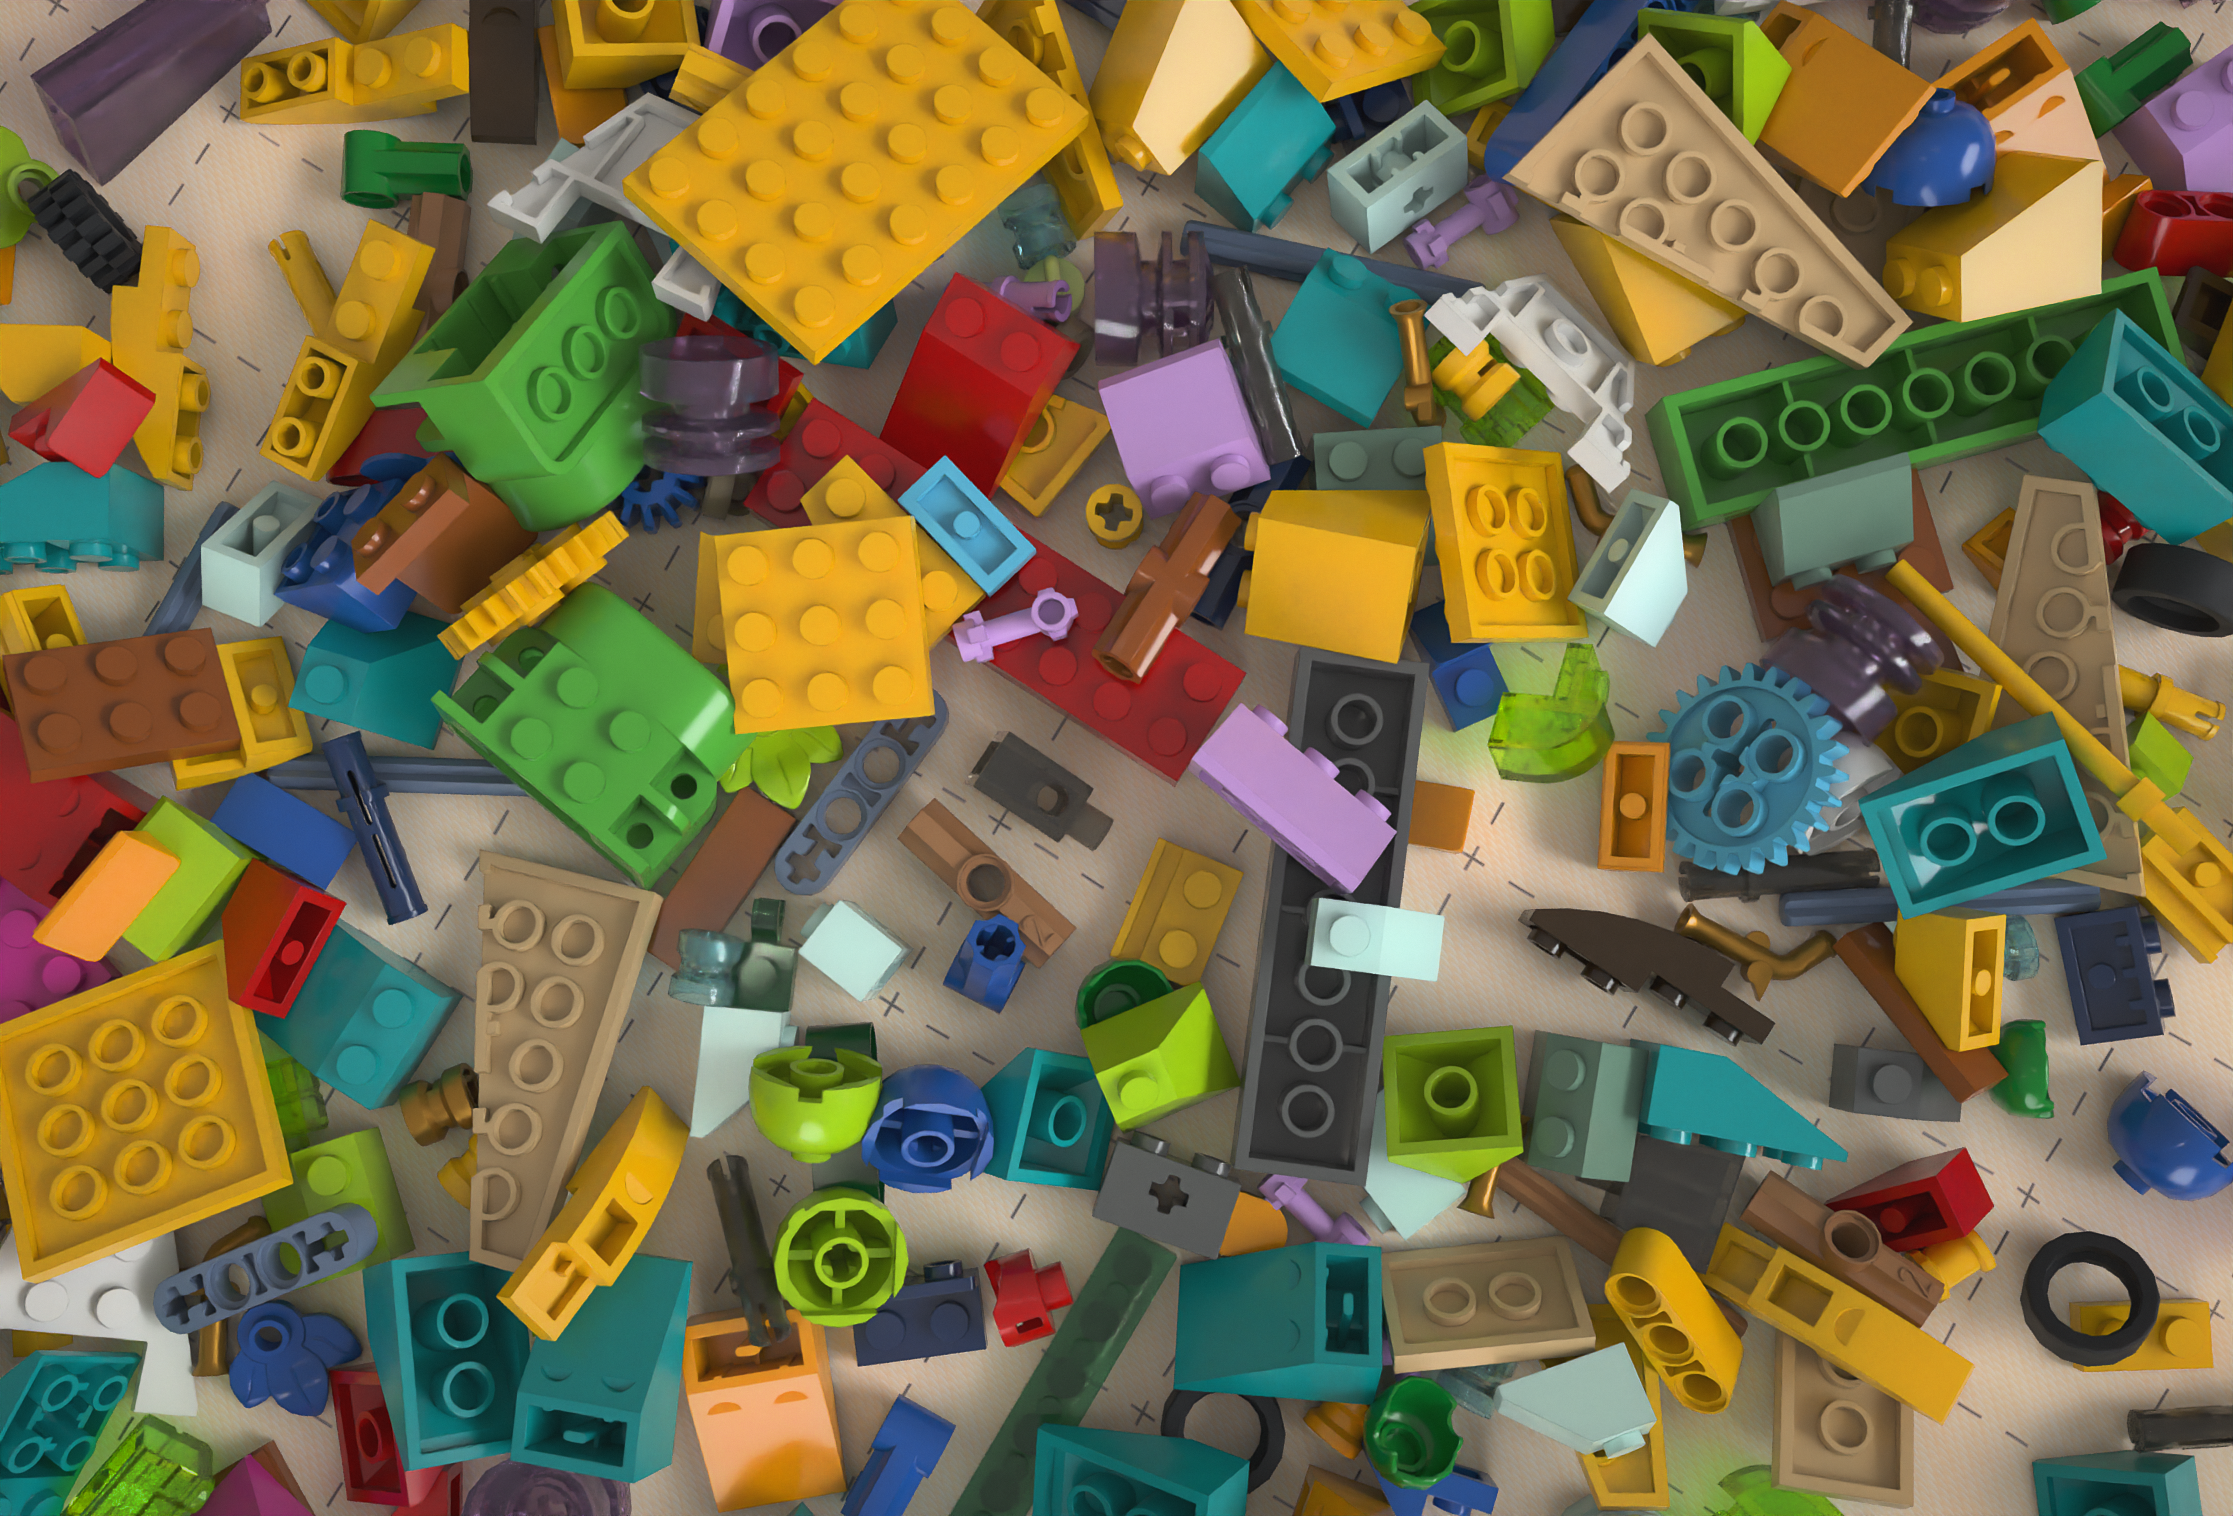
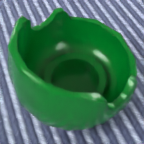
M1112 958L1094 967L1081 983L1075 1004L1076 1024L1080 1030L1174 992L1162 970L1138 958Z
M2016 1019L2007 1022L2000 1027L1999 1044L1987 1046L2009 1073L2000 1083L1987 1091L1991 1100L2009 1115L2020 1118L2040 1119L2054 1117V1102L2050 1100L2048 1093L2049 1061L2045 1050L2046 1035L2043 1029L2046 1027V1023L2042 1020Z
M1409 1375L1380 1392L1364 1415L1363 1440L1374 1469L1379 1471L1381 1477L1401 1489L1426 1490L1449 1476L1458 1455L1457 1452L1461 1449L1464 1442L1463 1437L1458 1436L1452 1426L1451 1417L1457 1407V1402L1448 1391L1432 1378Z

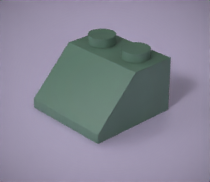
M1441 426L1313 433L1306 449L1307 459L1311 461V466L1308 470L1309 490L1427 491L1423 448L1442 442ZM1433 516L1431 518L1423 566L1440 565L1435 552L1436 536Z
M1908 452L1775 488L1750 514L1772 587L1792 582L1794 591H1801L1832 581L1831 570L1855 564L1858 574H1862L1896 563L1895 553L1914 541L1912 472Z
M1535 1030L1522 1115L1528 1116L1531 1119L1527 1121V1133L1523 1138L1524 1152L1515 1157L1527 1165L1581 1178L1629 1182L1649 1050Z

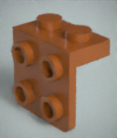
M440 451L420 472L414 474L405 483L401 491L375 517L369 519L351 540L356 581L376 595H379L397 578L446 613L459 614L463 612L459 606L490 585L492 581L489 577L532 545L538 537V532L524 530L509 507L488 485L475 479L464 467Z

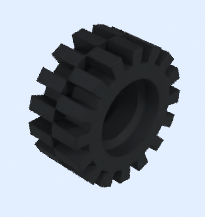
M68 169L27 199L30 211L36 215L34 218L41 227L47 230V235L52 242L58 244L64 251L65 257L70 262L73 261L79 271L86 278L89 277L93 284L99 289H103L105 293H112L113 285L121 286L140 272L143 245L136 240L137 236L123 223L124 220L121 216L111 209L107 200L101 194L98 195L94 187L87 180L84 181L76 171L73 172L72 169Z

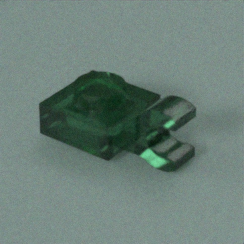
M762 897L754 899L751 916L752 940L732 941L725 1005L787 1012L792 1010L799 947L781 945L786 900Z

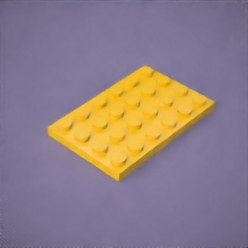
M844 0L622 180L623 193L626 198L815 366L1083 132L1088 126L1090 112L959 0Z

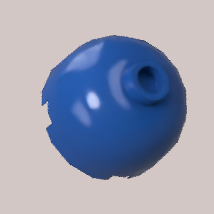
M1935 88L1936 92L1921 108L1914 122L1901 132L1876 162L1869 176L1859 185L1866 194L1875 197L1876 185L1893 190L1892 203L1909 206L1933 207L1970 201L1971 188L1982 186L1985 195L1992 190L1997 159L1996 136L1989 120L1973 105L1955 100L1956 93L1954 91Z
M918 1064L897 1070L882 1080L883 1088L876 1109L862 1137V1160L866 1167L870 1162L871 1165L879 1169V1180L889 1187L910 1193H939L952 1189L951 1179L961 1177L970 1171L971 1181L984 1171L993 1156V1119L982 1091L970 1078L959 1070L943 1065Z
M2143 1070L2123 1089L2113 1102L2107 1119L2108 1141L2120 1158L2113 1165V1169L2129 1186L2141 1195H2144L2151 1188L2169 1199L2196 1201L2215 1195L2233 1182V1162L2231 1163L2221 1152L2230 1141L2173 1089H2170L2165 1094V1097L2161 1093L2158 1095L2150 1089L2149 1086L2157 1077Z

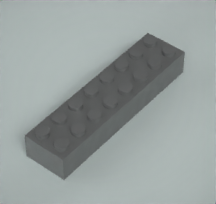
M1300 646L1294 656L1286 726L1289 730L1285 733L1284 739L1301 753H1304L1308 747H1312L1325 756L1340 771L1334 780L1353 796L1362 789L1377 799L1390 811L1391 815L1385 822L1396 830L1397 833L1353 893L1338 895L1271 839L1230 1158L1234 1169L1366 1187L1392 976L1305 965L1304 962L1312 899L1326 898L1400 909L1430 663L1399 659L1398 663L1394 664Z

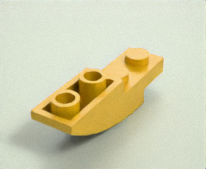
M451 22L358 45H352L337 37H332L241 59L240 120L251 124L274 125L349 124L406 118L437 112V100L469 93V31Z
M369 218L322 338L306 335L259 452L260 455L315 482H318L339 460L377 408L369 398L370 394L407 355L426 313L413 305L436 248L384 223Z
M145 225L138 287L112 286L110 324L113 365L156 394L154 406L133 435L137 449L152 476L180 491H192L194 474L200 471L204 456L203 445L199 438L201 412L207 410L211 396L206 369L183 355L184 349L189 347L193 336V323L188 310L191 287H195L199 280L200 262L195 251L196 246L171 227Z
M650 1086L641 1087L565 1186L573 1196L496 1296L541 1340L556 1341L596 1285L609 1287L613 1285L651 1227L675 1179L686 1148L690 1128Z
M1724 1222L1695 1272L1708 1290L1811 1347L1818 1356L1941 1426L1946 1421L1975 1368L1973 1363L1847 1284L1779 1246L1776 1250L1727 1222Z

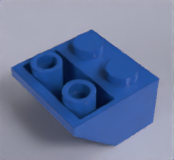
M400 478L372 485L365 484L360 488L343 492L336 491L330 494L314 514L313 520L318 525L307 542L296 546L284 560L281 573L285 576L274 592V595L286 603L365 634L396 629L416 597L417 592L397 578L379 595H376L357 582L351 540L369 519L375 517L401 491L405 482Z

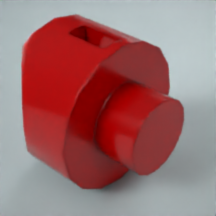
M1026 1248L990 1260L984 1264L997 1298L992 1313L1005 1347H1016L1056 1333L1052 1311L1074 1304L1071 1288L1061 1261L1038 1268L1031 1249Z

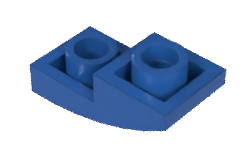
M254 773L238 777L210 819V822L216 824L223 832L324 890L327 889L358 841L353 830Z

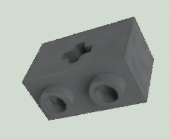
M1134 1130L1131 1140L1118 1136L1092 1209V1217L1217 1260L1242 1186L1238 1178L1229 1175L1232 1165L1199 1152H1195L1192 1162L1168 1154L1170 1142L1144 1132ZM1169 1175H1174L1178 1177L1179 1189L1186 1193L1184 1200L1172 1198L1168 1207L1159 1205L1158 1193L1151 1189L1152 1182L1164 1184Z

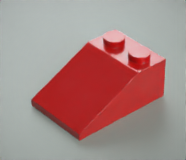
M955 272L921 333L879 439L927 470L946 455L990 501L1081 347V344L977 279Z

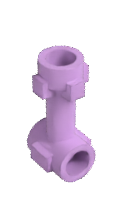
M1484 173L1464 187L1463 191L1469 200L1468 204L1435 226H1432L1430 221L1424 218L1411 226L1413 233L1403 239V244L1414 264L1421 270H1425L1429 266L1437 269L1449 261L1446 252L1448 246L1480 225L1487 235L1499 233L1513 225L1519 219V213L1514 206L1519 200L1512 186L1494 182L1488 177L1487 173Z
M1050 587L1037 591L1038 597L1033 602L1032 607L985 622L979 610L963 615L965 621L952 624L963 661L967 662L977 659L978 664L992 660L994 659L993 646L1038 632L1050 636L1053 641L1068 637V630L1071 628L1073 620L1079 616L1074 598H1066Z
M1267 1174L1257 1186L1258 1190L1265 1196L1263 1199L1268 1201L1276 1211L1284 1206L1316 1238L1313 1242L1366 1246L1371 1241L1365 1229L1347 1212L1344 1211L1334 1221L1302 1188L1308 1181L1306 1178Z

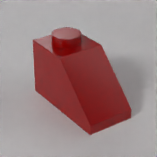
M253 858L221 915L229 1000L237 1005L285 1019L347 903L297 874Z
M1966 1147L1909 1161L1824 1203L1825 1206L1834 1212L1852 1210L1865 1215L1877 1227L1881 1234L1882 1243L1897 1253L1966 1237L1994 1207Z

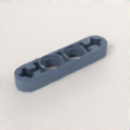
M933 689L935 715H932L936 721L930 728L919 724L907 739L919 745L911 756L898 741L883 735L890 724L900 734L910 718L876 721L780 848L775 858L774 871L778 882L785 890L796 895L811 896L822 892L834 880L943 735L949 723V710L945 700L936 690ZM879 747L893 750L900 761L897 775L891 781L885 783L871 781L866 776L864 770V761L867 755ZM840 798L854 800L859 805L861 811V821L858 827L847 834L833 832L828 827L826 821V811L829 805ZM815 826L816 830L825 839L842 845V849L834 858L830 850L824 848L814 863L815 867L821 872L819 877L815 881L803 878L797 884L792 879L796 868L789 861L795 853L807 856L817 845L818 841L807 838L808 832Z
M351 1202L339 1204L166 1278L158 1285L154 1292L153 1306L155 1314L160 1323L170 1332L180 1335L187 1334L342 1271L372 1254L377 1245L378 1238L376 1222L371 1214L361 1205ZM344 1229L348 1235L349 1242L341 1243L325 1251L321 1238ZM282 1242L291 1244L300 1255L301 1268L298 1275L290 1273L281 1263L279 1251ZM232 1263L239 1265L248 1275L250 1286L247 1296L237 1292L230 1283L229 1268ZM204 1288L208 1299L188 1307L184 1295Z

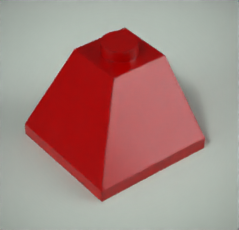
M375 1362L330 1370V1382L347 1501L409 1508L422 1504L445 1465L404 1472Z

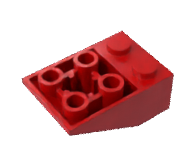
M0 707V876L29 898L52 909L116 832L133 831L159 799L111 771L31 784L15 717L12 713Z

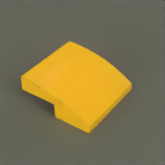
M282 636L216 645L242 737L240 750L168 761L176 791L245 776L249 773H255L290 761L313 750V742L304 712L288 707L295 686V680Z

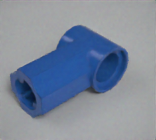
M1000 914L989 920H976L955 956L943 981V986L1000 1014L1026 965L1021 960L1026 945L1020 939L1018 933L1019 924Z
M899 1393L871 1445L874 1451L863 1471H860L845 1499L846 1502L840 1513L844 1516H902L923 1476L928 1479L934 1470L956 1425Z

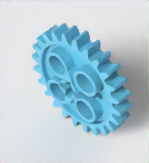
M1746 663L1741 675L1739 671L1724 665L1721 666L1719 684L1701 674L1697 676L1698 695L1694 697L1680 689L1676 691L1681 709L1677 714L1661 709L1658 714L1668 727L1664 733L1648 732L1646 738L1650 742L1671 743L1666 839L1672 842L1675 841L1672 851L1689 859L1693 857V864L1709 870H1713L1717 865L1719 871L1737 876L1742 865L1744 870L1755 874H1763L1765 857L1770 862L1780 866L1788 865L1787 845L1790 844L1805 852L1811 849L1809 840L1804 833L1809 826L1817 830L1828 831L1830 827L1819 812L1823 806L1835 808L1841 807L1843 803L1839 798L1829 793L1830 784L1849 780V774L1834 768L1833 761L1850 752L1849 747L1837 741L1829 740L1843 727V724L1829 715H1824L1830 706V702L1815 693L1810 694L1812 686L1796 676L1790 680V674L1774 666L1766 673L1765 669L1753 663ZM1743 714V724L1740 730L1734 736H1730L1733 721ZM1773 721L1776 722V726L1774 729H1772L1771 723ZM1792 747L1793 753L1789 765L1779 772L1778 761L1781 754L1786 749ZM1741 765L1745 767L1742 773L1739 772ZM1705 767V778L1702 784L1694 790V778ZM1753 801V814L1750 820L1741 826L1740 814L1743 808ZM1711 808V816L1709 817L1708 811Z

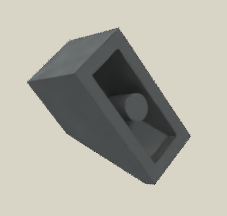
M1834 1043L1829 1096L1830 1108L1851 1113L1911 1120L1960 1122L1962 1104L1955 1100L1918 1053Z

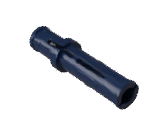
M359 730L321 743L319 746L324 752L341 796L340 799L335 800L340 813L347 812L366 866L370 871L388 917L386 919L388 925H393L427 912L428 907L424 904L405 849L401 844L384 798L390 795L386 783L378 784ZM352 771H353V773H354V775H355V778H356V780H357V783H358V786H359V788H360V791H359V789H358V787H357V784H356V781H355L354 776H353V774H352ZM365 805L367 806L372 821L369 818ZM376 835H378V837H379L380 843H381L382 848H383V850H384L385 856H386L387 861H388V863H389V866H390V869H391L392 874H393V876H394L395 882H394V880H393V877H392V875H391V872H390V870H389L388 864H387V862H386V859H385V857H384L383 851H382V849H381V846H380V844H379V841H378V838H377Z

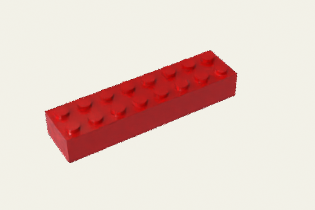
M813 397L743 502V505L754 518L773 530L812 526L800 499L841 459L848 455L909 515L899 505L897 499L928 470ZM1015 526L1036 548L1037 554L990 598L986 595L970 613L979 610L985 622L1032 607L1033 602L1038 597L1037 591L1052 587L1055 592L1062 594L1066 598H1074L1079 616L1073 620V624L1068 630V637L1053 641L1050 636L1038 632L993 646L994 659L982 664L1175 787L1188 768L1191 759L1199 751L1242 684L1247 673L1182 631L1174 628L1165 642L1163 650L1139 684L1130 680H1122L1104 669L1102 664L1091 653L1126 596ZM952 629L943 639L958 648Z

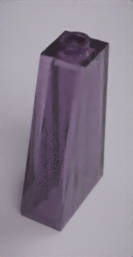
M146 0L30 75L60 144L101 187L110 182L272 32L266 4L270 0Z

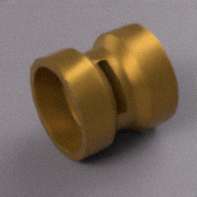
M460 1063L445 1069L440 1079L435 1080L433 1084L426 1080H417L402 1086L399 1091L401 1112L415 1141L422 1147L444 1140L449 1128L460 1127L464 1130L473 1128V1108H478L479 1080L467 1063Z

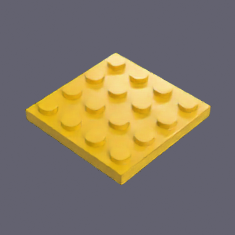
M223 938L0 1024V1163L23 1280L35 1284L44 1282L294 1184L253 1010L237 1005L228 998Z

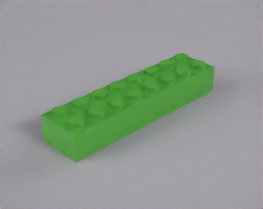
M2157 266L2101 281V294L1963 323L1948 321L1903 333L1865 369L1855 370L1839 360L1824 354L1662 397L1644 416L1668 498L1679 506L1682 533L1728 522L1730 519L1751 514L1775 488L1900 453L1908 452L1911 469L1917 468L1920 471L2042 438L2037 432L2045 389L2105 315L2116 308L2122 311L2188 369Z

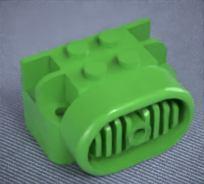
M622 220L553 232L549 234L542 244L528 237L510 240L370 394L369 398L376 407L419 402L428 414V417L417 429L415 438L426 452L453 450L467 471L475 479L488 485L504 501L524 530L546 532L561 529L593 515L618 497L634 480L676 424L682 407L681 397L673 382L668 380L660 362L671 347L677 333L676 311L673 306L656 299L651 283L656 275ZM553 267L559 272L554 280H552L551 275Z
M585 581L575 587L567 595L568 597L560 603L561 606L551 612L538 628L531 627L517 630L508 636L493 653L485 651L476 661L479 668L451 698L439 690L430 700L450 731L636 886L649 891L711 821L717 807V782L756 739L758 732L735 734L733 714L736 704L731 690L705 666L621 597L597 583Z

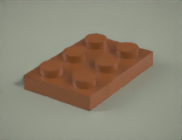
M1917 468L1911 469L1914 541L1895 553L1896 563L1878 570L1858 574L1856 566L1853 564L1831 570L1833 580L1813 588L1794 591L1792 582L1772 587L1750 514L1730 519L1726 523L1761 643L1910 603L1885 578V575L1902 559H1905L1941 594L1948 593L1954 589Z
M211 627L2 655L3 672L31 784L240 750L242 737Z

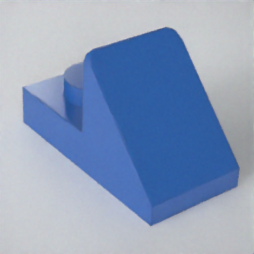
M1444 599L1414 612L1408 633L1421 662L1430 663L1428 677L1455 733L1515 706V703L1489 647L1494 643H1451L1449 625L1444 614Z
M1363 1440V1451L1396 1516H1422L1428 1495L1434 1496L1432 1501L1434 1506L1458 1516H1470L1472 1509L1492 1514L1499 1488L1488 1473L1455 1463L1449 1476L1426 1490L1401 1489L1381 1477L1379 1471L1374 1469Z

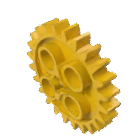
M609 510L584 529L575 522L544 546L537 542L489 578L492 581L490 585L459 606L465 615L438 634L437 637L457 661L485 641L491 647H494L520 627L527 625L528 628H531L561 606L560 603L568 597L567 595L575 587L607 565L608 562L603 555L627 538L629 533L613 512Z

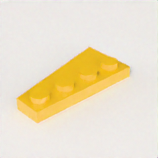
M984 0L975 15L1090 112L1087 128L1040 169L1077 241L1097 236L1124 206L1055 0Z

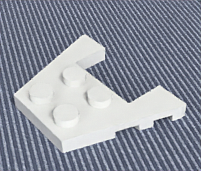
M648 92L584 135L585 146L561 162L550 158L531 171L534 180L513 195L503 190L494 196L487 204L494 222L542 244L577 199L584 197L670 237L624 196L622 180L696 121L700 115ZM679 246L651 283L656 299L707 322L712 315L722 282L684 248Z
M1546 272L1503 281L1492 291H1487L1483 286L1470 288L1460 298H1456L1453 293L1443 294L1424 314L1466 357L1490 332L1500 342L1503 354L1511 363L1520 368H1528L1546 386L1549 398L1558 408L1565 412H1573L1585 423V428L1567 453L1608 493H1611L1629 476L1630 463L1624 459L1622 460V452L1631 445L1632 429L1624 422V414L1633 407L1635 358Z
M11 1226L0 1244V1329L144 1341L142 1359L139 1365L130 1410L137 1413L196 1417L198 1404L194 1376L191 1375L193 1368L188 1333L180 1335L166 1329L158 1320L153 1306L154 1292L158 1285L166 1278L179 1273L174 1231L35 1284L22 1279L13 1226Z

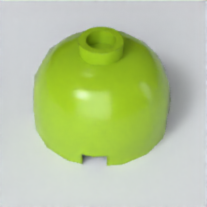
M812 1046L775 1048L758 1054L753 1059L748 1089L751 1114L759 1132L777 1147L790 1151L793 1159L804 1163H822L828 1161L832 1153H839L849 1149L862 1140L876 1109L883 1088V1068L879 1062L867 1055L841 1048H834L838 1062L827 1059H808Z
M842 1186L814 1191L794 1204L778 1226L772 1251L776 1283L783 1298L787 1299L789 1304L799 1310L801 1316L811 1323L837 1328L863 1323L877 1315L876 1309L886 1303L891 1294L895 1297L902 1288L909 1262L904 1233L888 1207L863 1190Z

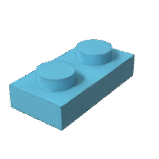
M946 455L897 499L899 505L909 515L915 516V521L989 598L1037 554L1036 548Z

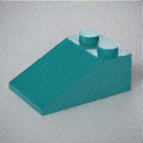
M2052 711L1984 733L1858 800L1859 807L1904 920L2107 859L2066 742Z
M339 918L285 1019L257 1010H253L256 1027L313 1075L368 1110H374L395 1105L399 1099L401 1087L409 1083L460 1003L463 995Z
M469 1251L391 1260L362 1269L368 1339L404 1472L511 1453L517 1391L531 1353L528 1327L496 1297L514 1272L469 1260Z
M1044 1423L1037 1428L1032 1516H1245L1250 1461L1193 1439Z

